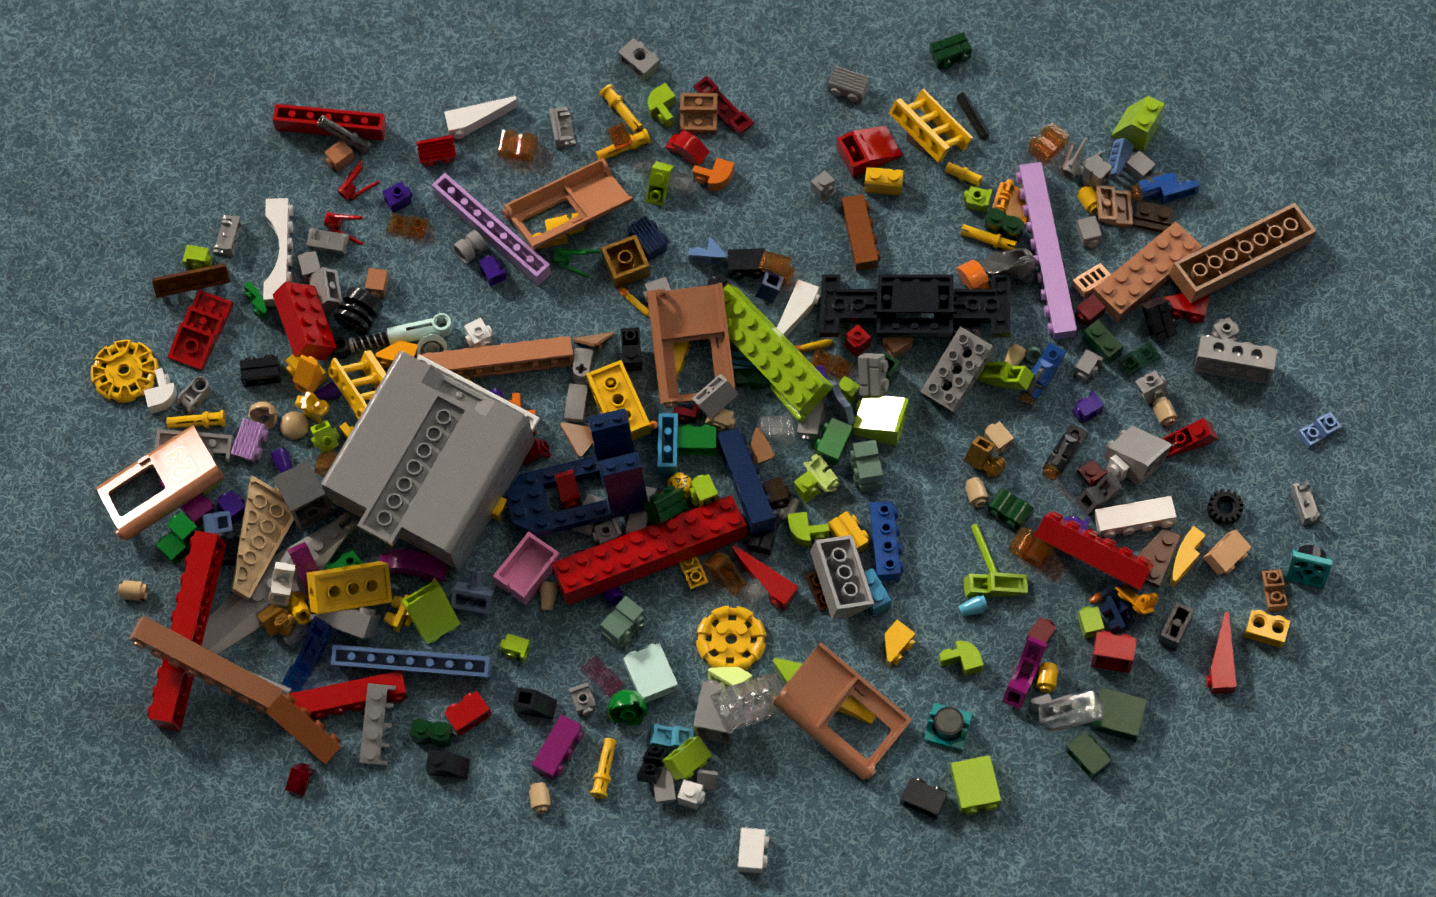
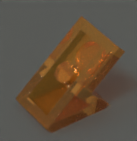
M624 122L606 129L616 150L633 143Z
M764 251L758 268L764 272L768 270L783 276L782 285L789 286L795 269L789 265L790 257Z

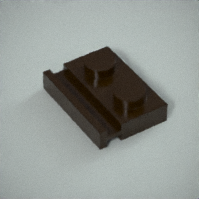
M1138 201L1132 226L1162 233L1171 226L1175 208Z

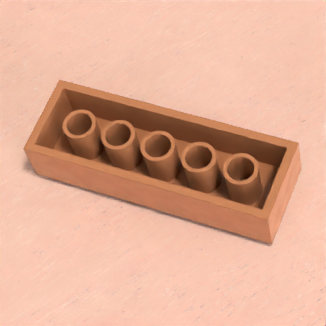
M1175 221L1095 287L1093 294L1106 306L1105 311L1119 323L1172 279L1169 273L1174 262L1201 250L1202 246Z

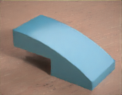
M653 724L651 726L650 745L678 748L686 740L693 737L694 730L681 726L668 727Z

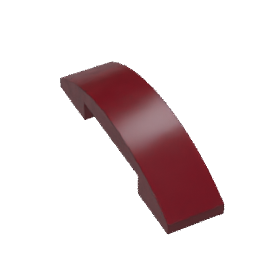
M708 76L693 86L696 93L718 94V117L734 132L741 135L754 125V122L743 111L740 112L719 91V87Z

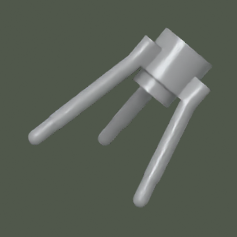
M1087 137L1084 138L1073 159L1070 158L1074 146H1070L1065 162L1061 167L1062 173L1070 178L1079 177L1084 169L1083 166L1079 167L1080 163L1077 159L1088 140ZM1099 151L1097 155L1100 156L1102 151Z

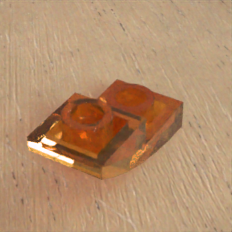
M392 212L386 232L424 238L429 220L411 215L409 218Z
M819 347L816 348L810 360L814 367L823 365L826 373L841 379L844 376L847 377L853 365L852 362L836 354L834 356Z

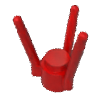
M362 161L358 162L345 182L337 190L347 201L350 198L355 200L359 195L380 183L377 180L355 193L357 188L352 182L363 169V166H361Z
M327 212L324 226L329 227L330 232L346 234L337 229V227H341L343 219L358 220L363 219V216L340 215ZM349 235V240L363 245V242Z

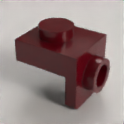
M696 403L693 409L674 406L673 413H678L679 423L686 424L687 421L696 423L697 418H701L702 411Z
M534 437L535 442L523 461V465H530L541 457H551L550 447L545 440Z
M299 763L291 767L285 790L304 796L307 792L310 778L315 773V769L310 768V765L305 763Z

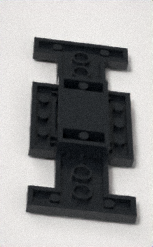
M822 274L819 337H839V323H877L876 337L953 338V323H991V338H1010V274H991V289H954V274H878L877 289H841V274ZM896 313H934V318H896Z

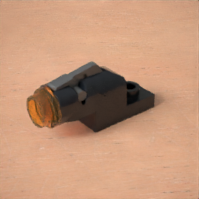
M1071 423L1045 462L1042 474L1053 481L1059 478L1067 465L1071 463L1088 432Z

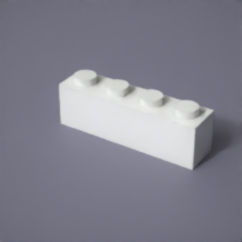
M1171 496L1095 509L1094 513L1099 537L1104 536V538H1113L1116 534L1120 533L1130 535L1136 530L1147 532L1158 526L1168 528L1175 523L1177 517Z

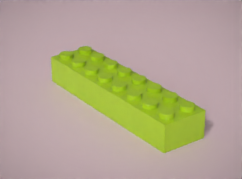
M727 284L723 288L729 339L799 412L809 415L834 386L739 288Z

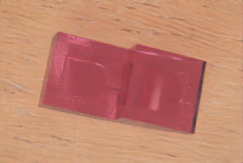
M597 655L581 668L607 696L623 684Z

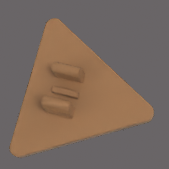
M614 332L573 338V342L586 344L589 349H592L591 346L599 345V349H602L601 343L614 336Z
M562 422L560 424L561 429L577 457L581 458L592 445L589 427Z
M756 427L749 449L752 452L753 464L756 463L758 465L774 459L775 453L761 429Z

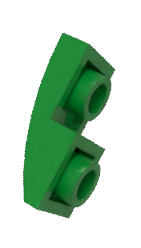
M248 281L244 285L245 296L252 303V311L258 318L263 317L267 321L269 315L264 300L255 286Z

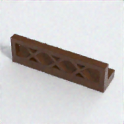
M226 263L152 278L156 298L230 283V273Z

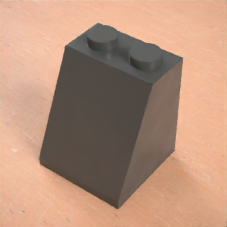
M308 460L273 477L299 531L334 515L330 502Z

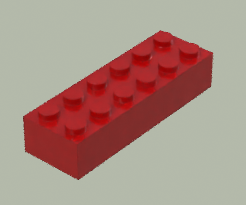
M1056 511L1048 512L1044 515L1034 537L1139 590L1144 586L1154 566L1149 558L1142 555L1138 557L1133 554V550L1124 546L1120 548L1115 545V541L1109 538L1102 539L1098 537V533L1094 530L1080 528L1081 524L1074 520L1068 522L1062 519L1063 515Z

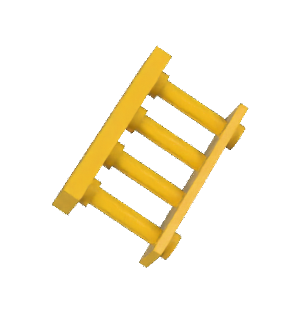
M921 89L915 102L907 105L899 98L895 100L889 111V114L937 162L944 159L949 148L957 145L962 151L966 150L973 138L924 89ZM920 108L926 115L919 117L913 110ZM932 120L938 127L931 129L926 122ZM945 133L950 140L944 142L938 135Z
M371 350L364 351L360 362L341 366L338 360L333 358L327 370L329 376L333 379L358 419L367 406L365 401L370 400L375 391L360 394L356 387L371 383L377 389L386 374ZM363 370L367 375L366 377L350 380L346 373Z

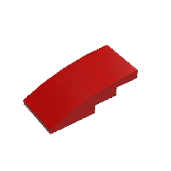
M198 289L192 306H189L183 323L180 322L167 358L203 370L228 320L234 302Z

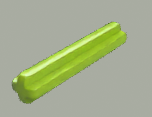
M774 385L770 386L772 392L797 421L803 422L807 418V415L799 412Z

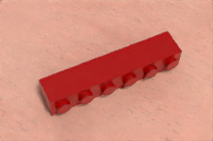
M275 104L272 120L276 131L335 136L322 127L317 126L319 118L323 115L346 130L357 132L358 136L363 139L384 141L387 126L384 114Z
M402 670L290 693L297 700L295 704L300 708L304 706L311 712L310 717L316 720L323 719L328 714L338 716L352 709L353 711L364 710L368 683L396 686L395 690H388L386 702L400 703L404 701L403 699L408 698Z

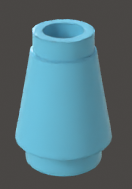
M977 595L959 606L962 617L982 614L989 610L984 595Z

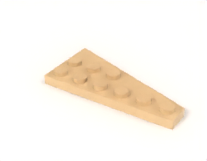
M251 476L231 588L232 592L246 600L250 599L294 520L280 492L254 476Z

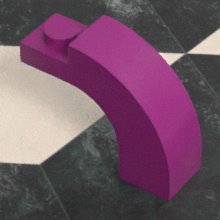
M388 550V554L380 555L379 561L389 564L390 575L409 574L420 577L428 582H433L434 577L437 582L444 581L448 566L447 563L432 555L411 550Z
M1030 636L1028 637L1018 666L1007 686L1002 700L1003 703L1021 709L1041 665L1047 643Z

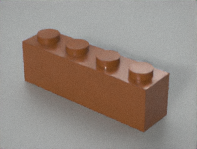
M864 194L844 197L841 200V206L855 270L877 268L878 261H881L880 251L875 248L877 237L876 233L872 234L871 228H874L872 217L868 216L870 211L868 200L865 201Z
M282 693L267 709L266 713L326 764L341 748V739L334 733L330 735L325 730L326 726L317 719L315 722L310 717L311 712L304 706L298 707L295 704L297 700L289 693L286 695Z

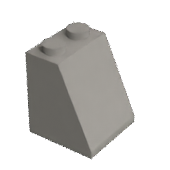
M1131 426L1128 430L1123 429L1115 441L1111 440L1106 445L1104 458L1109 462L1110 458L1116 454L1129 466L1126 477L1135 485L1140 486L1163 464L1172 444Z
M714 680L703 681L693 724L694 737L700 736L704 740L733 745V727L723 685Z

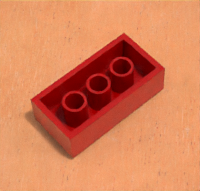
M284 282L272 295L294 357L304 355L306 357L311 356L317 360H325L337 347L315 286Z

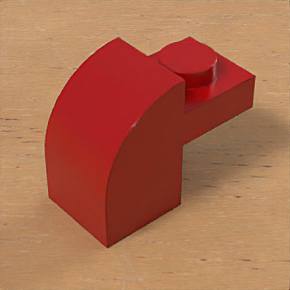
M684 130L680 134H674L665 146L667 151L681 154L687 163L693 165H700L710 152L701 140Z

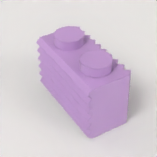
M243 418L231 455L256 463V460L261 458L263 452L261 448L263 441L266 442L268 439V427L265 424Z

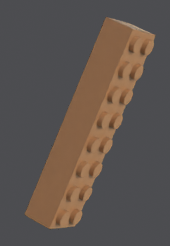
M1293 203L1174 262L1169 275L1188 301L1192 303L1310 244L1317 230L1296 203Z

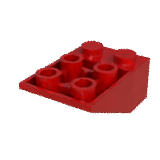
M886 126L854 130L838 137L836 140V149L853 178L865 173L866 167L876 168L902 157L901 151Z

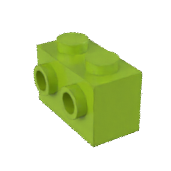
M709 474L705 476L699 475L691 481V489L689 491L693 507H701L718 500V492Z
M696 736L686 740L662 761L674 780H687L694 775L693 771L695 769L702 768L708 763L707 759L712 754L700 736Z

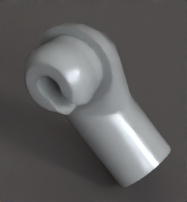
M791 497L787 507L775 509L776 513L780 515V520H786L787 514L796 512L800 502L798 499Z

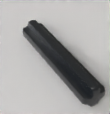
M964 92L958 94L956 100L981 140L988 138L989 131Z

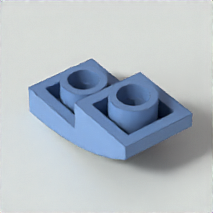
M1329 412L1317 418L1314 423L1300 429L1297 435L1308 449L1337 432L1342 426L1334 415Z

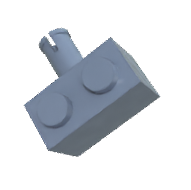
M471 568L470 584L464 582L456 583L452 592V608L485 614L490 613L494 605L496 588L481 585L483 569L479 568V571H477V568Z

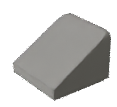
M699 769L697 772V783L703 785L705 790L716 791L718 772Z

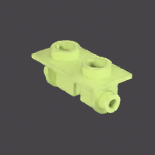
M815 454L811 457L812 461L803 463L807 471L809 470L818 480L819 487L825 493L837 490L836 487L840 484L838 482L839 478L831 469H828L826 472L824 471L828 464L821 455Z

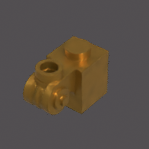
M980 435L971 443L964 459L971 467L985 470L986 474L992 478L999 475L1006 467L1004 458L996 457L994 459L991 455L996 444Z
M272 604L256 615L271 637L278 632L281 636L289 634L296 623L293 616L288 613L284 606L280 608L279 605Z

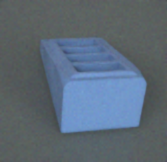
M1125 138L1115 140L1108 163L1112 166L1110 178L1120 174L1134 148V145Z

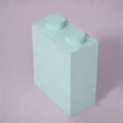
M660 643L649 644L643 650L629 652L626 657H623L624 665L636 692L642 695L646 703L678 690V683Z

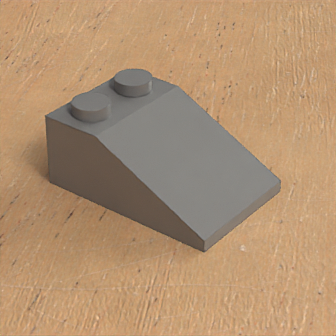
M360 607V609L313 614L310 615L309 619L365 639L374 637L381 615L376 614L377 610Z

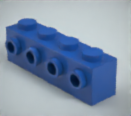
M893 501L870 503L869 510L876 574L880 581L899 580L900 573H904L903 561L899 562L902 548L901 543L897 544V537H900L899 525H895V519H898L897 507L894 508Z

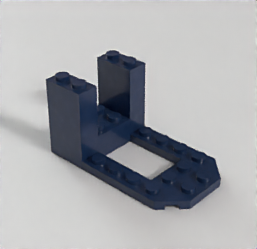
M625 408L587 417L595 456L523 473L518 476L505 493L514 528L523 529L536 537L645 511L643 504L648 501L644 476L638 452H634L629 420ZM573 469L576 481L600 475L606 500L550 513L544 489L556 486L555 474Z

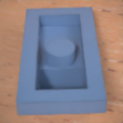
M709 237L708 250L701 247L689 248V262L726 265L725 252L711 237Z

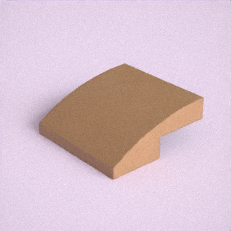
M681 93L680 132L684 130L692 133H717L718 94Z
M1097 185L1098 220L1110 225L1132 227L1133 217L1130 191L1115 190V186Z

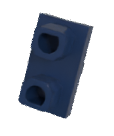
M1111 595L1106 597L1107 602L1100 605L1099 609L1104 617L1112 613L1115 616V619L1107 622L1109 630L1112 633L1130 630L1123 615L1126 616L1127 620L1132 618L1130 612L1134 610L1133 604L1127 605L1125 600L1119 602L1121 606L1119 608L1115 598L1113 599Z

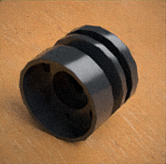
M349 287L343 297L344 303L339 304L333 317L345 329L365 336L374 324L372 319H377L383 309V305L378 298L366 290L358 287Z

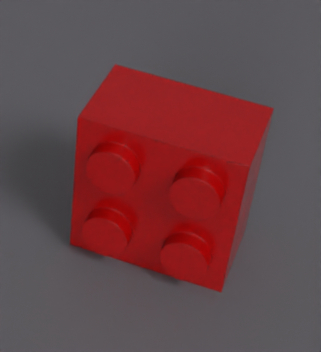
M1109 631L1097 632L1091 667L1130 673L1137 638H1132V636L1127 634L1113 635Z

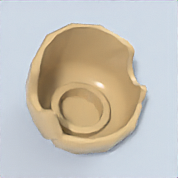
M256 402L251 405L248 418L265 424L268 430H270L276 424L277 410L268 402ZM263 415L269 417V420L265 423H262L260 419Z
M291 411L283 416L279 429L283 437L297 440L303 438L308 433L309 421L302 413Z

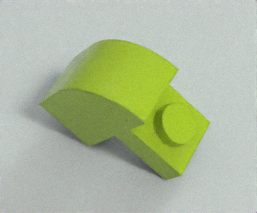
M666 83L655 88L648 97V111L651 118L656 116L661 125L665 124L669 128L674 124L673 116L668 111V108L676 104V98Z
M807 512L787 514L789 534L797 544L811 547V539L816 541L829 537L828 524L809 526Z
M955 641L954 650L952 648L945 649L938 656L940 667L960 662L964 676L983 671L984 664L979 650L967 641Z

